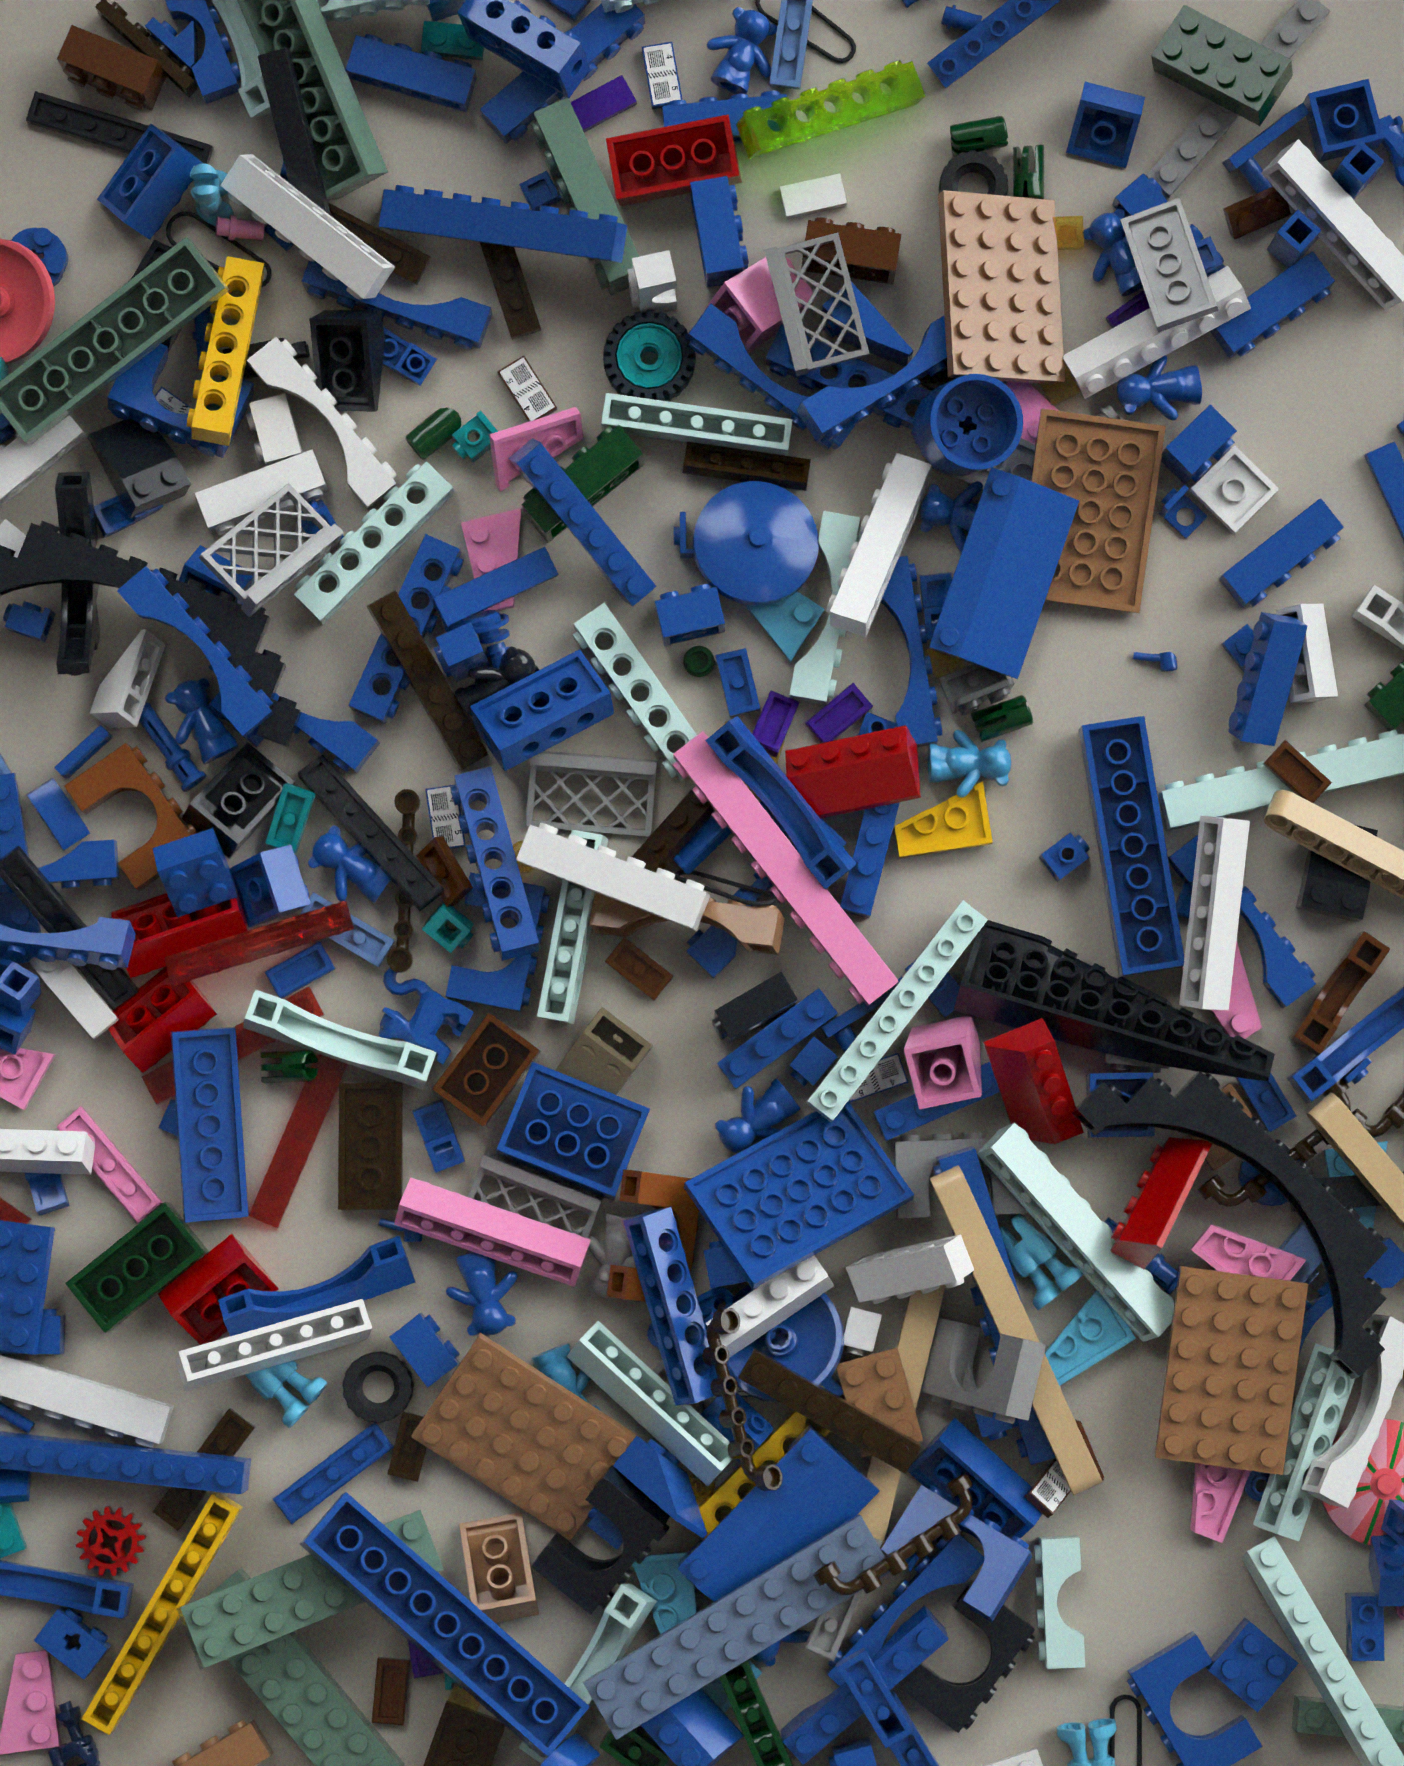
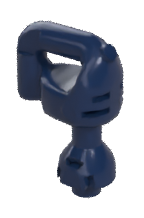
M71 1701L58 1705L61 1713L55 1716L58 1722L67 1728L71 1741L48 1751L52 1766H66L76 1756H79L85 1762L77 1766H100L99 1752L91 1734L83 1736L80 1728V1707H73Z

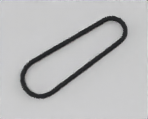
M755 0L758 12L765 15L769 21L778 26V20L768 15L762 9L760 0ZM812 6V12L850 42L851 52L845 58H836L809 40L807 45L836 63L849 61L856 52L854 40Z
M189 211L173 215L166 226V236L172 246H175L177 243L171 236V226L177 218L182 216L193 217L216 232L215 226L204 221L199 215ZM221 236L256 261L264 263L267 277L263 281L262 287L266 286L272 276L269 264L237 241L228 240V237ZM207 260L214 269H219L218 265Z
M683 870L675 873L674 878L683 883L687 881L686 878L680 877V875L686 874ZM695 870L690 873V875L700 876L771 898L768 901H750L704 885L705 891L742 904L768 906L776 902V896L771 892Z

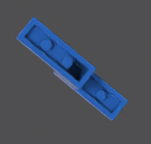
M865 1648L836 1663L839 1672L884 1747H890L901 1766H939L896 1692L889 1690Z

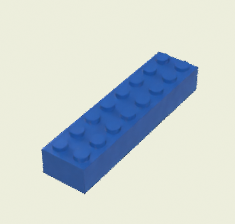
M1138 716L1082 725L1079 728V736L1119 977L1181 968L1184 966L1185 957L1145 717Z

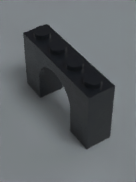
M781 971L714 1010L715 1018L712 1020V1025L721 1040L727 1038L729 1043L795 1006V1002L798 999Z
M612 1465L593 1487L585 1500L618 1527L623 1538V1552L612 1559H595L584 1554L557 1532L531 1565L535 1571L590 1615L598 1605L602 1609L605 1608L615 1595L611 1591L616 1584H625L633 1573L629 1569L636 1561L640 1565L652 1550L648 1547L651 1541L655 1539L659 1542L670 1528L666 1524L670 1516Z
M972 1580L952 1606L986 1633L990 1642L991 1654L985 1670L973 1680L956 1683L943 1679L921 1663L896 1685L957 1733L962 1728L967 1730L978 1716L974 1711L981 1702L987 1704L997 1690L994 1684L1000 1676L1006 1678L1016 1665V1662L1013 1661L1014 1657L1020 1650L1025 1652L1035 1639V1636L1032 1635L1035 1630L1034 1627L1004 1604L992 1623L965 1607L963 1599L974 1582Z

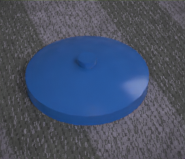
M742 482L721 490L704 506L694 529L693 553L700 573L712 588L717 587L719 594L741 604L769 605L790 597L807 581L818 557V531L807 507L793 493L778 485L767 482Z
M750 1284L734 1296L736 1302L754 1290ZM823 1293L730 1357L727 1362L730 1376L736 1379L738 1388L746 1394L762 1401L781 1403L738 1378L739 1373L755 1348L822 1387L833 1375L842 1356L844 1330L840 1315L830 1298Z

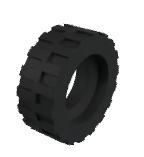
M971 150L968 153L962 152L956 158L949 160L948 165L942 171L938 190L939 193L943 190L958 191V182L961 177L967 173L976 172L986 178L989 185L987 194L1006 196L1008 192V177L1004 173V167L997 162L994 156L991 157L983 151L980 153L975 152L976 150Z
M382 1351L371 1352L356 1359L347 1369L342 1384V1393L348 1408L357 1417H361L368 1422L382 1423L400 1415L408 1407L413 1396L414 1382L412 1380V1373L406 1366L407 1364L400 1360L398 1356ZM375 1371L387 1373L394 1383L393 1394L387 1401L382 1403L370 1401L363 1393L364 1379L368 1374Z

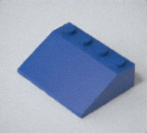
M532 1062L497 1146L496 1154L614 1201L622 1182L623 1169L627 1170L650 1108Z

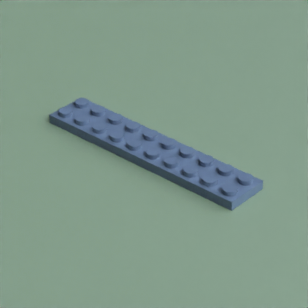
M857 1515L583 1681V1684L617 1740L856 1594L839 1595L833 1592L826 1584L819 1586L813 1576V1573L829 1562L835 1561L841 1570L837 1578L842 1582H849L864 1570L880 1562L885 1556L862 1516ZM888 1571L887 1573H885L884 1575H882L881 1577H879V1579L883 1578L884 1576H886V1575L889 1574L890 1572Z

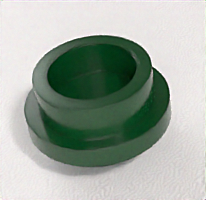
M694 646L685 653L683 664L685 670L691 676L704 677L713 670L715 659L708 648Z

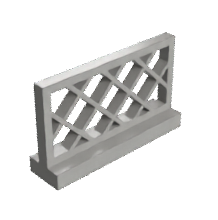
M839 233L781 248L772 247L765 249L796 375L801 376L808 374L812 370L869 356ZM834 242L837 254L831 264L815 256L821 245ZM814 247L811 253L805 250ZM800 252L807 256L808 259L801 271L798 272L788 266L785 255ZM838 259H839V263H840L841 270H839V269H837L836 267H834L835 264L837 263ZM812 260L828 268L819 283L804 275ZM831 271L844 278L845 284L839 294L823 286ZM790 273L797 276L794 283H792ZM801 279L816 287L808 302L795 295L794 290ZM820 290L835 298L827 314L812 306ZM846 290L849 301L842 297ZM839 301L851 307L853 313L846 325L831 317ZM798 303L804 306L801 314ZM809 309L824 318L815 333L803 326L802 320ZM828 320L843 328L835 344L819 336ZM853 321H855L857 331L850 328ZM847 331L859 338L860 350L847 352L838 347ZM805 333L812 336V339L809 342V344L807 342ZM816 340L832 348L826 359L812 361L810 350ZM835 351L841 353V355L832 357Z
M288 483L205 550L199 559L243 603L241 609L250 617L334 548L344 532L336 524L330 526ZM287 495L296 504V512L280 511L279 501ZM260 516L274 517V530L258 528V518ZM280 518L295 519L296 532L280 531ZM301 520L312 521L320 530L316 534L301 533ZM238 534L252 535V548L236 546V536ZM258 536L274 537V550L258 549ZM280 538L296 540V550L294 552L280 551ZM217 551L230 553V566L219 565L211 556ZM236 554L252 555V568L236 567ZM258 556L274 557V568L272 570L258 569ZM236 574L252 575V586L244 591L236 583Z
M543 751L530 758L526 826L533 825L539 827L540 823H544L564 830L650 837L657 760ZM537 771L550 772L558 782L544 793L536 784ZM556 772L568 774L561 779ZM572 774H581L589 785L575 796L564 781ZM587 775H595L599 777H597L592 782V780ZM604 776L613 777L620 785V788L608 798L595 785ZM619 778L631 779H629L625 784H623ZM635 779L649 780L648 793L639 801L627 789V786ZM559 785L572 798L560 810L547 797ZM592 787L603 802L592 812H589L578 798ZM535 789H536V791L541 795V797H539V798L534 802ZM624 790L635 804L624 814L620 815L609 801ZM544 799L555 814L547 821L533 820L534 806ZM646 799H647V811H646V810L644 809V807L641 805V803H642L643 801H645ZM573 802H576L587 815L579 823H569L562 815V812ZM605 804L618 817L609 826H601L592 816ZM636 807L646 816L645 829L631 828L624 819ZM559 816L563 822H553L552 820ZM590 819L594 823V825L583 823ZM620 821H621V822L624 824V826H625V827H614V826H615L617 823H619Z
M488 1150L482 1156L479 1169L468 1195L469 1198L474 1199L478 1190L481 1198L477 1201L488 1203L487 1200L503 1193L510 1208L509 1212L517 1213V1211L533 1205L540 1220L539 1222L548 1223L562 1216L570 1233L578 1234L583 1232L582 1237L588 1238L604 1198ZM484 1173L495 1177L501 1190L485 1196L480 1185ZM503 1181L511 1183L512 1185L505 1187ZM516 1187L526 1189L531 1201L514 1207L508 1191ZM532 1192L541 1196L535 1199ZM549 1198L556 1202L560 1212L544 1219L537 1203ZM562 1204L570 1206L571 1208L564 1210ZM580 1210L590 1214L585 1226L573 1230L567 1216L568 1213Z

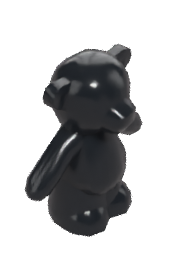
M511 646L502 655L499 669L494 667H475L469 669L468 676L475 679L474 684L466 688L460 687L456 689L455 696L464 710L472 716L471 705L539 671V668L535 665V661L529 653Z

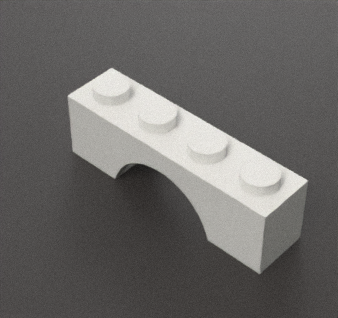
M667 250L632 258L633 268L627 269L633 309L639 308L641 313L647 312V310H654L655 313H659L660 311L676 309L677 299L674 288H677L670 251Z

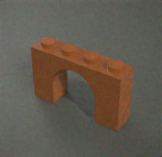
M125 743L64 785L79 809L86 815L120 792L136 791L150 798L157 812V825L154 834L147 843L118 862L135 889L141 891L160 877L157 872L153 848L198 832L192 824L185 825L179 816L183 813V810L173 797L168 800L164 795L162 789L166 786L155 771L150 774L143 765L148 760L139 747L136 746L132 749L129 744Z
M623 1169L619 1201L646 1204L655 1209L672 1208L691 1275L694 1262L695 1239L698 1231L699 1210L684 1189V1183L692 1178ZM610 1265L606 1296L646 1302L637 1268Z

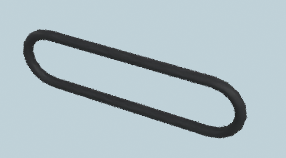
M1120 1695L1111 1704L1110 1719L1115 1720V1706L1119 1701L1126 1699L1135 1704L1137 1709V1766H1142L1141 1705L1131 1695ZM1115 1734L1110 1738V1756L1115 1758Z

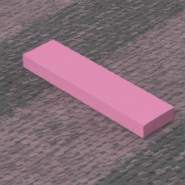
M82 1106L57 1126L59 1131L87 1132L95 1144L92 1170L137 1223H140L163 1203Z

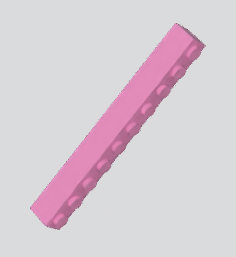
M702 731L673 754V758L676 760L672 764L683 779L689 777L695 784L692 791L702 804L707 801L715 810L711 815L722 829L727 826L734 834L731 841L739 852L743 854L747 851L754 862L750 864L761 879L766 876L773 884L770 891L776 896L778 902L782 904L786 901L793 912L789 915L800 929L805 926L812 934V937L809 939L810 943L819 954L825 951L832 962L828 965L839 979L845 977L852 986L848 991L856 1002L860 1005L864 1001L869 1006L899 982L830 892L824 889L807 868L801 855L741 778L725 766L705 740L709 737Z

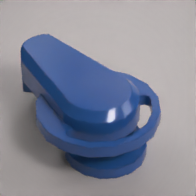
M495 610L479 612L445 628L447 633L471 622L481 644L498 642L510 636L508 629H499L509 622V616L507 614H500Z

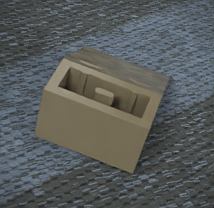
M601 1007L555 1071L617 1095L652 1049L653 1045Z

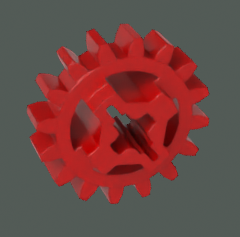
M106 1506L104 1508V1515L98 1510L93 1511L94 1520L85 1518L82 1522L87 1527L86 1530L80 1529L77 1531V1534L83 1537V1541L77 1543L76 1548H84L85 1551L79 1557L80 1560L88 1558L90 1563L87 1568L91 1570L98 1566L99 1575L101 1576L105 1574L107 1569H110L112 1576L118 1575L119 1567L125 1573L130 1570L128 1562L138 1564L140 1560L135 1555L136 1552L143 1553L146 1549L139 1545V1541L147 1538L146 1534L138 1533V1529L143 1526V1523L134 1524L132 1520L135 1514L132 1512L124 1516L123 1507H118L116 1512L112 1513L111 1507ZM108 1520L119 1521L125 1527L122 1529L114 1527ZM96 1527L95 1530L98 1536L96 1543L91 1546V1534ZM108 1535L110 1537L116 1535L118 1541L114 1544L115 1548L112 1545L108 1547L105 1545L104 1541L108 1539ZM131 1537V1549L128 1555H126L127 1552L124 1547L127 1538ZM97 1555H108L115 1562L103 1561Z

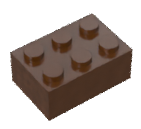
M71 25L57 57L63 72L68 76L67 80L80 87H85L86 84L97 88V93L113 99L114 96L120 97L125 100L124 103L139 111H142L143 107L152 111L166 79V75L157 59L74 25Z
M817 217L815 221L808 220L805 241L839 233L851 279L892 285L894 283L901 234L895 233V229L890 227H877V230L865 229L863 224L856 222H847L846 226L833 224V220L823 217ZM834 242L821 245L815 256L831 264L837 254ZM814 247L805 250L811 253ZM804 254L802 257V267L808 259ZM838 259V261H837V263L835 264L834 267H836L837 269L841 270L840 263H839V259ZM812 260L806 272L825 274L828 268ZM833 271L830 273L831 276L842 277Z
M488 1013L432 1090L485 1128L541 1051L491 1013Z

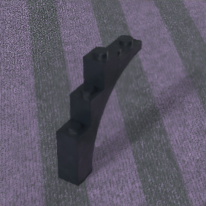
M90 472L58 473L55 495L59 534L70 537L71 533L78 534L89 539L87 545L96 548L98 532ZM61 583V625L56 662L58 674L78 676L90 673L94 650L98 649L100 639L96 604L99 589L97 584Z

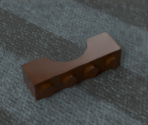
M1365 931L1358 933L1289 1038L1312 1054H1321L1337 1030L1348 1007L1365 983L1373 976L1390 948Z

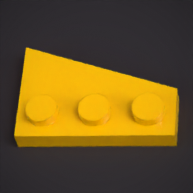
M983 781L976 784L967 796L960 798L956 794L946 801L895 825L894 831L899 858L992 845L993 841Z

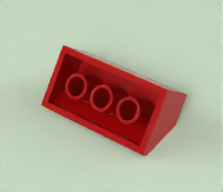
M729 114L606 138L616 199L620 207L690 193V182L727 176L729 185L742 183Z
M906 725L785 751L786 777L820 819L921 798L917 744Z
M167 893L111 912L113 919L130 920L136 933L128 968H126L130 978L147 974L153 970L179 963L182 960L208 953L211 950L237 943L250 937L247 920L239 896L177 917Z
M1043 1018L983 1042L1010 1124L1015 1123L1023 1128L1029 1135L1030 1140L1049 1144H1057L1084 1133L1081 1122L1072 1114L1076 1109L1055 1040Z
M1169 1137L1162 1146L1159 1144L1155 1146L1148 1160L1153 1164L1149 1171H1143L1136 1184L1140 1191L1137 1197L1133 1195L1130 1197L1123 1211L1128 1215L1124 1223L1118 1222L1110 1237L1115 1240L1110 1250L1112 1253L1143 1270L1162 1249L1212 1146L1210 1142Z

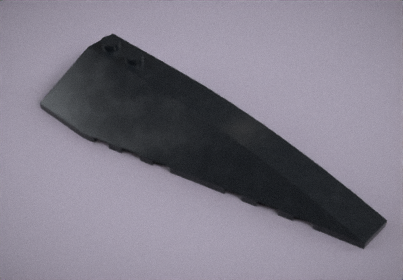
M990 920L984 924L976 935L954 1007L956 1011L1013 1028H1019L1043 1018L1054 1040L1075 1046L1191 1071L1261 1081L1269 1080L1275 1056L1274 1053L1238 1035L1233 1038L1222 1031V1027L1213 1022H1210L1209 1025L1193 1017V1012L1183 1007L1178 1010L1168 1005V1000L1122 976L1115 978L1105 971L1106 968L1096 963L1091 966L1077 959V953L1067 948L1062 951L1052 946V941L1043 936Z

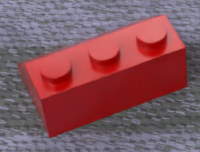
M176 963L166 966L142 985L138 993L114 1010L112 1009L119 1020L108 1030L122 1052L144 1073L172 1051L171 1032L198 1030L206 1025L217 1013L180 964Z
M230 1234L159 1292L158 1296L170 1315L202 1345L216 1341L228 1331L223 1321L218 1299L245 1289L277 1291L279 1288L246 1247L233 1234Z

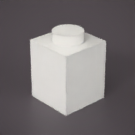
M850 1306L844 1328L846 1352L865 1356L866 1351L873 1352L882 1317L881 1314Z

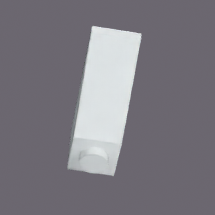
M142 629L99 685L90 714L108 728L137 727L166 644L147 629Z
M36 957L29 961L48 987L94 1040L119 1020L76 965L61 960L44 962Z

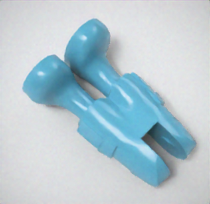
M201 163L194 166L190 172V177L194 180L195 187L191 190V195L195 200L198 215L204 221L216 227L217 216L229 218L230 215L234 214L232 207L222 201L221 198L229 193L220 186L227 173L215 170L209 164Z
M1018 1214L1011 1219V1223L1023 1240L1018 1243L1008 1229L1003 1226L999 1229L1010 1264L1021 1278H1026L1029 1275L1036 1287L1037 1292L1033 1298V1305L1039 1311L1082 1277L1083 1273L1077 1267H1068L1054 1256L1057 1253V1248L1042 1232L1039 1233L1030 1221L1021 1214ZM1044 1263L1055 1277L1056 1284L1041 1270L1040 1264Z
M294 1360L245 1374L251 1381L250 1384L254 1390L264 1399L269 1400L275 1397L284 1409L282 1422L288 1428H291L304 1415L309 1406L284 1388L283 1382L287 1381L309 1404H312L320 1396L328 1384L321 1377L309 1379L296 1372L298 1364Z
M1096 1719L1088 1723L1089 1735L1093 1746L1094 1757L1092 1759L1087 1758L1084 1724L1070 1722L1056 1727L1058 1738L1067 1743L1072 1751L1073 1759L1067 1766H1115V1758L1107 1755L1109 1739L1115 1734L1117 1729L1114 1719Z

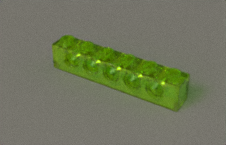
M901 60L894 61L885 65L883 71L874 73L873 69L856 75L855 80L846 82L845 78L828 84L827 89L818 91L816 87L800 93V98L790 100L789 97H783L772 102V107L762 110L760 106H755L744 111V116L737 122L736 126L748 158L752 159L917 105L926 95L913 61L902 64ZM880 83L890 87L891 95L881 90ZM852 92L860 94L864 103H857L853 99ZM824 102L832 103L836 113L827 111ZM796 111L804 112L808 122L800 121L796 116ZM774 120L779 125V131L770 129L767 121Z

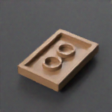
M898 1347L838 1364L837 1371L847 1402L917 1442L923 1441ZM859 1448L862 1458L871 1455Z

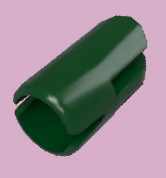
M1003 116L950 126L951 150L953 155L956 156L962 152L968 153L971 150L980 152L1008 145V141H1006L1008 132Z
M1044 145L1035 146V156L1032 146H1024L1022 152L1020 147H1013L1014 197L1044 199Z
M440 408L421 422L405 438L418 456L424 460L453 438L452 434L461 427V417L452 408Z
M1023 695L970 714L975 722L977 732L980 733L979 738L981 742L1033 724L1031 710L1026 705L1027 700Z
M267 1051L260 1053L261 1058L283 1057L280 1064H261V1071L282 1070L283 1076L261 1077L262 1083L311 1082L318 1074V1068L305 1067L306 1064L318 1063L317 1056L313 1051Z

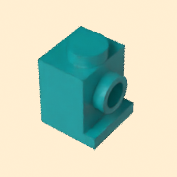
M480 410L476 413L475 417L452 434L455 441L452 447L463 460L468 457L474 463L491 449L489 434L498 431ZM477 432L480 438L476 442H471L468 440L469 434Z
M442 902L427 919L422 930L452 953L457 946L463 949L471 940L474 934L470 931L474 923L454 906L446 907L444 902ZM447 922L453 923L457 929H450Z

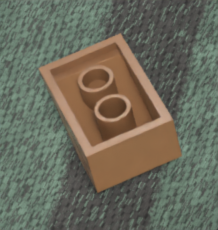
M522 1512L459 1523L471 1602L495 1623L539 1615Z

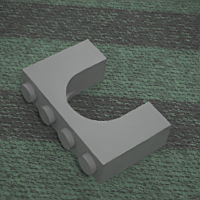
M983 1132L964 1133V1139L951 1140V1134H932V1140L920 1141L919 1135H900L901 1142H894L895 1168L914 1193V1198L912 1201L896 1209L897 1218L930 1217L929 1177L933 1166L937 1163L936 1157L973 1146L976 1153H978L991 1138L983 1139ZM978 1156L979 1161L985 1166L989 1174L991 1202L995 1215L1025 1214V1208Z
M938 1317L920 1392L931 1394V1401L940 1404L950 1405L952 1400V1407L971 1411L973 1406V1413L992 1418L994 1412L996 1413L995 1419L1014 1424L1015 1418L1029 1420L1046 1344L1001 1333L992 1373L985 1384L978 1389L973 1378V1360L981 1327Z

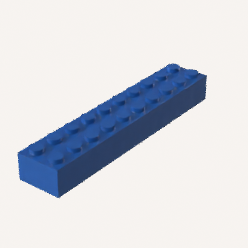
M347 1492L337 1499L300 1542V1545L542 1758L549 1757L589 1709L590 1706Z

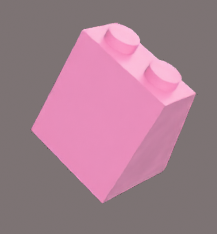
M766 257L725 281L705 307L706 309L712 304L737 323L740 338L748 354L778 332L780 325H783ZM786 257L788 266L794 269L792 262ZM790 273L792 283H794L797 276ZM802 279L794 290L796 297L805 302H808L813 294L811 287ZM798 303L801 314L804 306Z
M973 1015L911 1028L904 1047V1053L919 1110L982 1096L981 1047Z

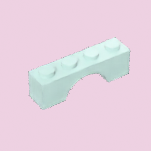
M1077 1535L1039 1537V1545H1034V1563L1040 1564L1041 1576L1035 1577L1036 1596H1041L1042 1609L1036 1610L1037 1628H1043V1641H1038L1039 1661H1044V1666L1047 1669L1085 1668L1084 1634L1065 1624L1057 1608V1597L1060 1587L1068 1577L1081 1571L1080 1538Z

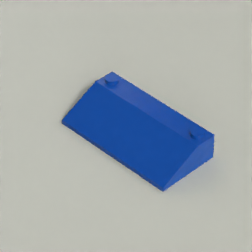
M991 467L928 649L1018 680L1079 500L1025 478Z
M811 1424L788 1446V1452L776 1464L783 1476L780 1488L773 1491H762L756 1485L703 1541L700 1539L678 1562L677 1569L713 1602L854 1518L880 1491Z

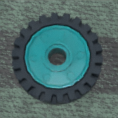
M647 310L644 313H641V311L635 312L630 317L628 315L613 327L604 346L603 363L606 376L619 395L669 402L672 398L679 396L684 388L686 389L694 373L696 354L688 345L690 341L685 338L688 332L684 325H681L673 316H667V313L661 311L660 313H655L654 310ZM646 352H654L658 356V360L654 364L647 365L642 362L641 356Z

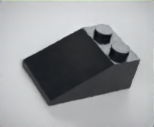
M324 310L309 318L314 370L317 377L316 386L321 391L326 388L337 401L334 405L337 411L376 412L379 404L385 345L382 311Z
M128 418L90 433L87 436L129 519L185 496L191 486V482L178 456L159 431H148L139 422Z
M247 742L190 802L181 819L187 824H192L198 833L213 828L224 855L230 859L277 806L283 785L285 783L294 785L296 782Z
M1355 825L1377 837L1378 830ZM1308 849L1296 908L1359 922L1364 917L1371 882Z

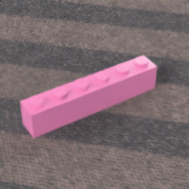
M410 1178L399 1203L394 1225L573 1287H575L591 1241L578 1234L561 1230L549 1224L532 1220L517 1213L506 1211L414 1178Z

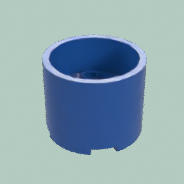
M984 374L964 375L933 389L920 402L913 420L915 444L918 445L922 455L936 470L954 476L974 474L1002 463L1016 449L1023 431L1022 409L1015 394L1002 381ZM964 421L965 426L969 427V431L964 432L963 428L959 427L960 422Z

